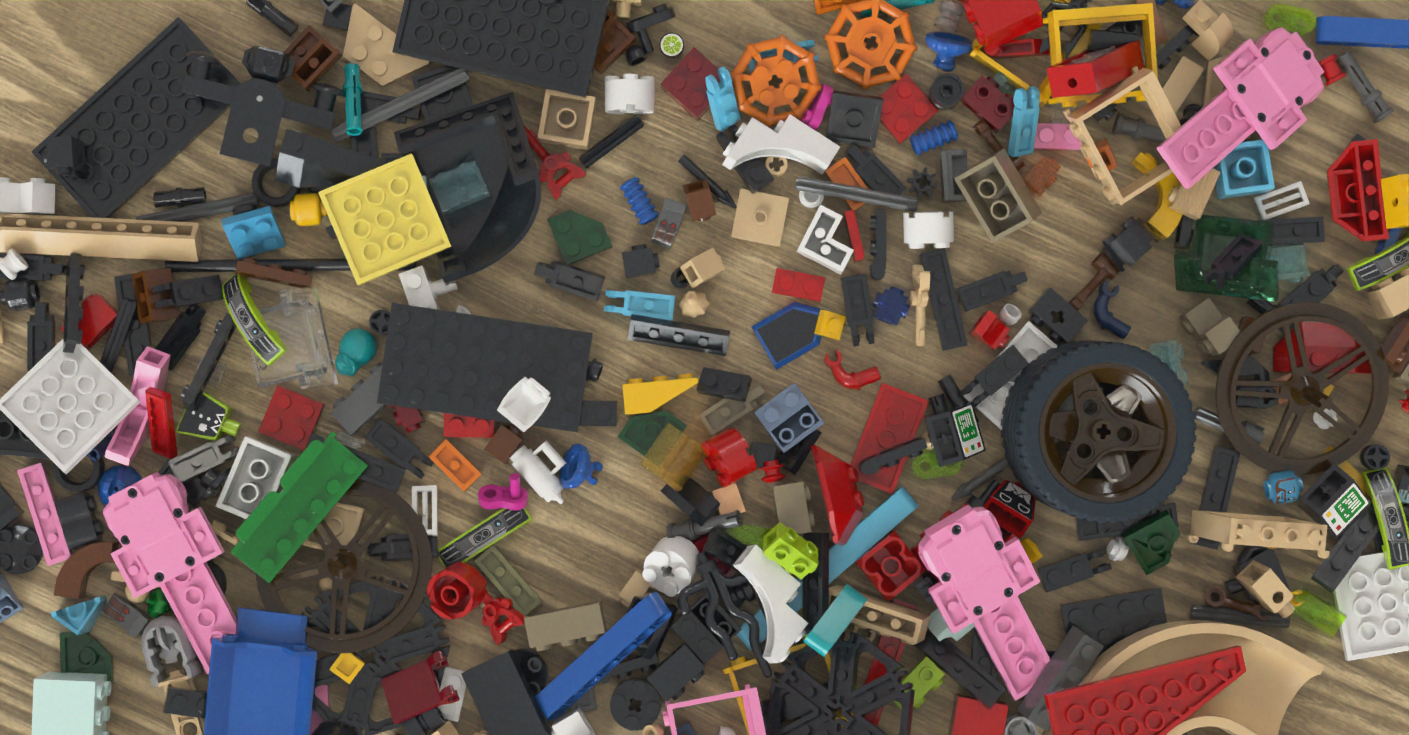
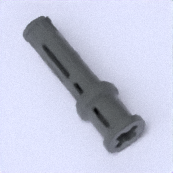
M1350 51L1336 60L1363 98L1361 104L1368 108L1374 117V123L1394 112L1393 108H1389L1381 97L1383 93L1378 89H1374Z
M1118 112L1113 124V134L1122 133L1132 136L1134 140L1144 138L1163 143L1166 140L1160 127L1146 124L1142 118L1136 120L1125 117L1123 113Z
M735 510L734 512L709 517L702 527L691 518L680 524L669 523L667 526L668 538L681 536L695 541L701 535L710 533L712 528L724 530L742 526L743 521H738L742 519V515L739 510Z

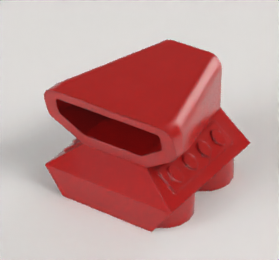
M895 531L888 532L854 562L886 601L894 598L926 571Z

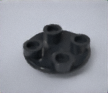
M14 524L0 531V569L12 574H24L33 570L40 563L43 557V550L38 534L33 528L23 524Z
M516 649L513 652L533 695L536 696L547 685V665L538 653L530 649Z

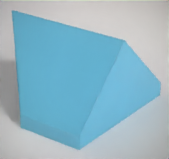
M106 595L51 612V615L76 635L91 632L107 601Z

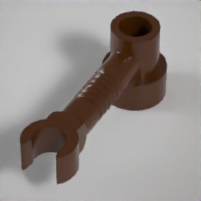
M983 119L973 126L974 131L987 142L995 153L1003 149V146L992 134V130ZM1008 155L1017 171L1025 166L1019 156L1011 157Z
M1103 251L1091 263L1098 273L1068 302L1077 311L1083 306L1098 285L1107 277L1112 280L1120 272Z
M1211 587L1205 593V602L1210 607L1225 606L1254 615L1260 621L1268 620L1267 617H1263L1259 613L1260 609L1264 608L1263 606L1226 597L1224 590L1220 587ZM1210 595H1216L1218 602H1213L1210 599Z

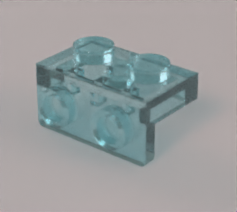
M475 161L463 163L458 168L449 172L439 173L435 178L429 180L444 215L490 196L481 171Z
M1305 244L1263 247L1254 257L1255 278L1263 282L1264 285L1278 284V280L1288 279V282L1303 281V277L1311 276L1306 265Z
M1177 340L1151 344V355H1155L1161 359V362H1165L1170 367L1169 369L1177 374V378L1184 384L1183 388L1185 389V384H1189L1187 370L1181 367L1180 360L1184 359L1182 344L1178 345Z

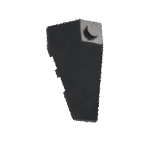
M287 129L279 152L275 181L297 188H329L385 165L387 162L311 135Z

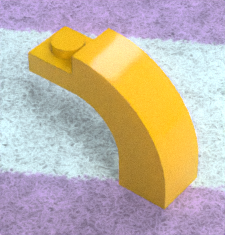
M1140 152L1130 162L1143 174L1158 166L1156 164L1157 160L1149 153L1143 154ZM1174 173L1155 183L1158 191V205L1145 222L1161 240H1165L1171 235L1182 218V214L1168 208L1170 201L1167 200L1169 193L1173 187L1177 188L1180 182Z

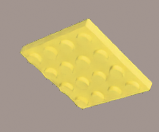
M412 153L318 192L358 286L452 247Z

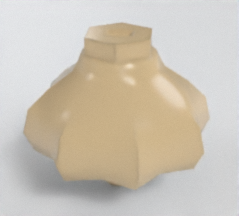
M695 290L688 291L679 302L682 315L691 316L692 318L704 315L705 310L710 305L706 294Z

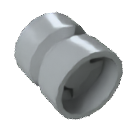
M1022 713L1009 714L1006 718L1004 735H1038L1036 725Z

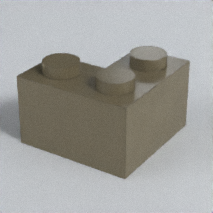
M1210 298L1203 299L1180 316L1183 320L1181 325L1189 335L1193 334L1198 341L1195 344L1203 355L1207 354L1209 357L1220 355L1227 350L1232 341L1241 332L1230 316L1225 318L1222 316Z

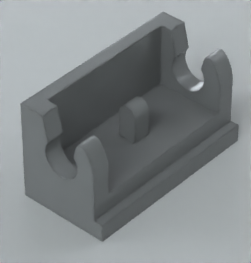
M941 150L939 153L942 203L966 202L967 200L954 178L968 169L967 151Z

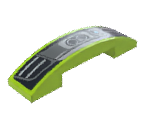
M1409 232L1404 234L1405 238L1376 255L1365 257L1346 268L1356 291L1381 282L1409 267Z
M234 274L222 285L223 297L228 311L249 346L267 365L271 366L287 352V349L277 331L268 328L252 300L250 293L253 290L246 277Z
M1387 467L1362 472L1367 496L1372 499L1384 543L1382 550L1387 568L1391 570L1409 566L1408 525L1390 472Z
M503 508L438 550V558L444 568L456 562L465 563L531 521L532 517L526 508L515 511Z

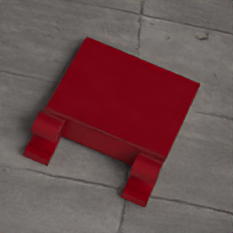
M437 651L426 660L381 679L395 725L440 705L452 704L460 700L457 690H454L452 685L440 690L435 670L449 666L447 657L443 656L442 651Z

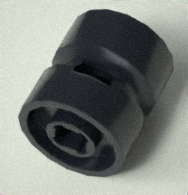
M954 74L940 75L929 89V101L938 110L947 111L953 109L963 96V83Z
M435 707L401 723L408 735H427L428 729L435 731L446 724V721L440 709Z

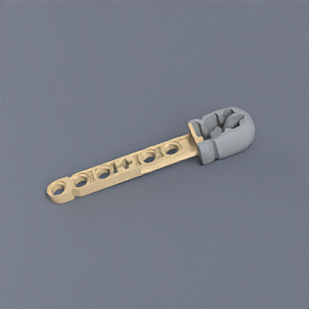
M162 616L150 621L143 631L141 644L147 669L152 672L150 676L152 687L163 686L165 695L168 686L196 690L193 677L202 673L201 666L195 660L197 654L178 619L173 616ZM181 652L182 664L187 673H181V669L171 671L170 677L166 678L164 673L165 666L162 664L161 658L165 659L166 664L179 661L178 655ZM171 714L176 735H188L185 732V724L188 722H192L197 726L196 735H204V718Z

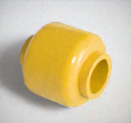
M317 193L298 194L294 197V201H290L291 220L295 221L298 226L319 225L322 222V216H327L325 207Z

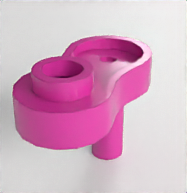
M821 84V91H818L810 109L805 110L804 117L801 119V122L815 131L822 121L827 105L831 106L833 88L825 84Z
M513 473L510 475L509 487L492 484L481 487L478 491V503L485 509L505 508L514 511L521 510L528 504V492L520 486L519 474Z

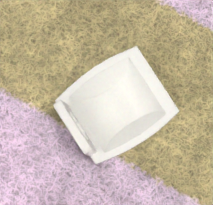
M524 377L506 394L497 411L521 431L525 432L544 412L551 399L549 397L550 392L533 378L527 379Z

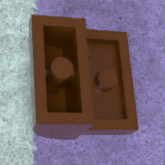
M609 9L594 68L600 74L604 73L637 41Z
M310 25L284 51L295 63L292 77L308 92L311 90L309 86L318 83L343 56Z
M1402 315L1381 346L1388 370L1398 374L1403 371L1409 361V320Z

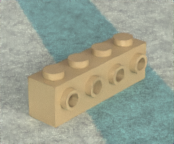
M837 584L829 588V607L843 590L844 586ZM859 592L868 600L851 621L854 623V626L875 630L882 636L899 638L903 643L910 645L918 644L925 639L931 615Z

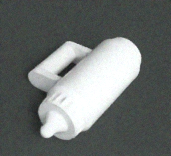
M547 440L535 451L531 448L528 449L524 445L510 457L513 462L512 466L540 497L544 498L547 502L551 500L557 501L559 504L564 502L561 497L563 487L554 474L566 462ZM541 450L555 464L556 467L552 471L537 456Z

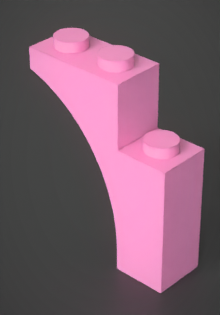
M147 346L137 359L130 392L140 403L118 424L106 449L105 458L129 466L149 437L150 429L145 390L152 386L165 391L170 354Z

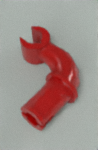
M834 351L837 357L836 362L830 361L827 353L825 354L824 363L827 367L831 368L835 380L842 387L860 391L861 387L881 380L876 366L858 373H847L841 365L842 355L839 351Z

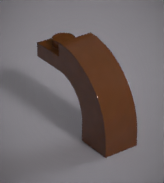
M119 542L94 543L79 549L71 555L58 574L54 596L74 599L85 598L90 574L102 563H115L111 553L118 550Z

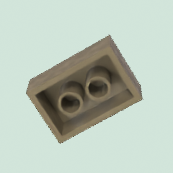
M1004 148L964 170L954 178L992 243L1029 224L1042 213Z
M601 600L529 614L524 618L529 647H536L537 651L551 649L553 643L561 642V646L576 644L578 638L586 637V641L597 640L607 630Z

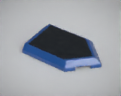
M793 302L752 326L754 333L776 370L820 345L822 336L814 334L820 308Z

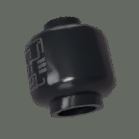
M28 278L8 280L4 285V290L0 291V298L2 304H7L8 308L13 312L28 310L35 307V302L40 301V290L38 284Z

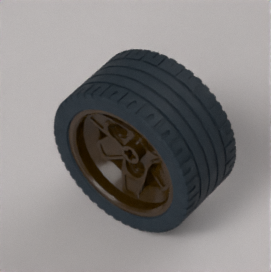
M1084 340L1058 345L1057 348H1051L1046 353L1040 354L1036 360H1032L1029 366L1020 372L1021 375L1017 376L1014 386H1011L1009 390V396L1006 397V405L1002 411L1001 437H1003L1002 447L1005 449L1004 454L1005 458L1009 461L1008 465L1014 471L1013 474L1020 481L1022 487L1027 489V492L1036 497L1038 501L1076 518L1098 523H1116L1117 521L1123 522L1129 518L1134 519L1139 517V515H1144L1149 510L1157 508L1159 503H1163L1168 499L1167 496L1174 493L1176 486L1180 485L1183 481L1182 477L1186 476L1188 465H1191L1193 459L1191 456L1195 451L1194 442H1196L1197 436L1195 435L1197 427L1196 423H1194L1196 417L1195 412L1192 411V401L1188 398L1189 394L1183 388L1184 384L1177 378V374L1169 369L1170 367L1165 362H1161L1160 358L1130 344ZM1097 383H1110L1117 387L1104 396ZM1072 393L1073 410L1057 412L1063 401ZM1090 400L1093 408L1091 412L1086 414L1083 410V404L1085 401ZM1137 405L1141 411L1143 422L1130 418ZM1121 427H1124L1127 431L1126 437L1123 440H1119L1117 432ZM1054 438L1068 443L1063 460L1057 452ZM1084 443L1087 448L1086 454L1079 457L1077 448L1080 444ZM1126 451H1139L1134 460L1129 464ZM1095 465L1104 476V478L1084 477Z

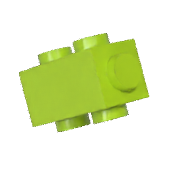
M779 522L763 537V553L765 556L784 567L788 573L803 579L808 573H813L818 567V548L811 541H806L799 536L794 529L786 527Z
M923 655L901 681L903 685L907 682L913 683L912 690H915L913 707L915 709L926 700L924 695L930 689L935 691L944 681L942 677L945 674L926 655ZM894 701V703H895L900 709H902V706H901L900 702Z

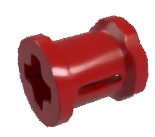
M1336 54L1318 62L1324 70L1323 76L1326 80V86L1347 76L1345 72L1342 73L1335 60L1337 58Z

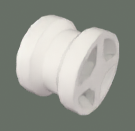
M13 248L8 250L4 258H0V270L11 280L17 277L19 271L26 270L29 267L25 259Z

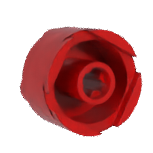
M735 428L726 429L701 444L707 456L703 458L704 464L710 472L714 470L717 480L723 488L756 471L755 458L753 454L748 456L746 451L749 445Z
M462 562L451 564L430 579L427 586V596L429 595L432 602L430 606L442 618L448 620L462 618L482 603L485 597L487 581L484 576L469 564Z

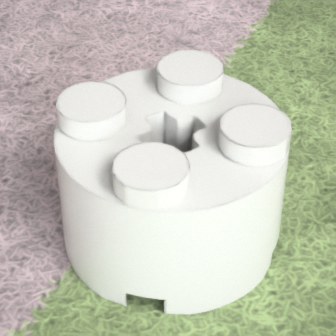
M623 74V79H619V76H605L606 113H633V115L654 113L655 77L641 76L638 79V74Z
M942 211L913 212V217H909L908 212L903 213L904 243H908L910 249L925 248L924 243H933L935 248H949L950 242H954V212L948 211V216H944Z
M681 536L662 538L645 559L643 578L655 589L669 597L679 594L684 587L690 585L698 574L696 568L700 564L697 558L698 549L691 541Z

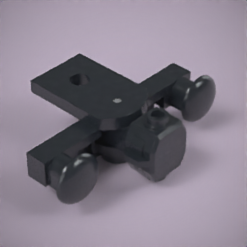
M257 45L245 50L242 64L246 67L252 78L239 84L237 87L209 81L213 63L221 65V61L214 55L203 51H188L184 54V56L192 58L189 74H185L181 92L231 104L220 150L221 155L270 167L281 118L331 130L335 117L333 110L337 95L345 97V93L334 85L314 83L309 86V88L317 90L313 107L287 101L276 85L280 81L292 76L295 63L287 53ZM248 128H253L258 132V139L254 143H248L243 138V133Z

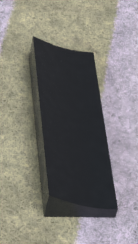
M513 650L507 651L461 673L489 735H552Z

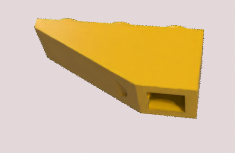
M692 374L677 375L678 380H668L667 376L652 377L653 382L643 383L642 378L627 379L628 384H623L625 415L644 414L655 411L697 385L698 378H693Z

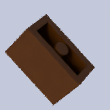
M170 268L143 270L131 275L140 324L165 322L179 317V307L156 308L155 302L159 300L172 299L170 291L158 294L152 292L153 286L168 284L174 281Z

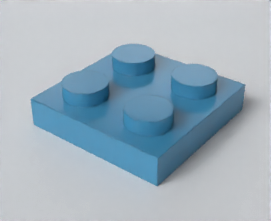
M270 206L221 219L222 227L237 259L286 247L285 238Z

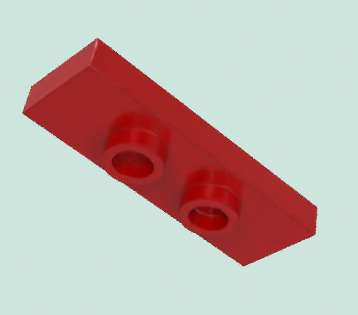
M150 386L145 390L152 452L173 459L178 454L171 394Z

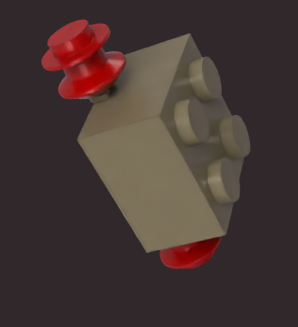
M778 460L763 462L764 467L759 469L765 471V476L761 481L772 483L769 485L770 487L772 486L777 523L781 522L786 527L794 529L797 534L811 532V526H815L813 511H808L806 501H811L809 486H804L803 481L778 485L777 482L782 481L786 477V475L780 473V468L784 464L779 465Z

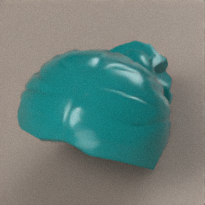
M355 328L344 334L335 360L336 369L339 374L355 375L361 367L368 364L377 354L378 344L370 332L362 328Z

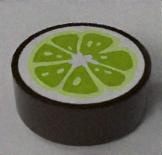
M672 32L665 34L659 43L660 51L665 57L670 59L679 57L684 51L682 37Z

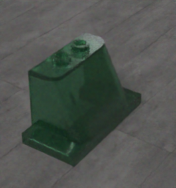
M1201 215V218L1196 221L1189 251H1175L1176 291L1277 302L1279 296L1278 261L1270 260L1274 237V222ZM1240 233L1262 242V250L1252 258V261L1234 280L1226 278L1225 285L1221 289H1216V279L1211 280L1208 284L1205 283V274L1211 270V263Z

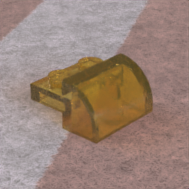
M667 423L640 462V465L681 491L705 456L701 444L670 423Z

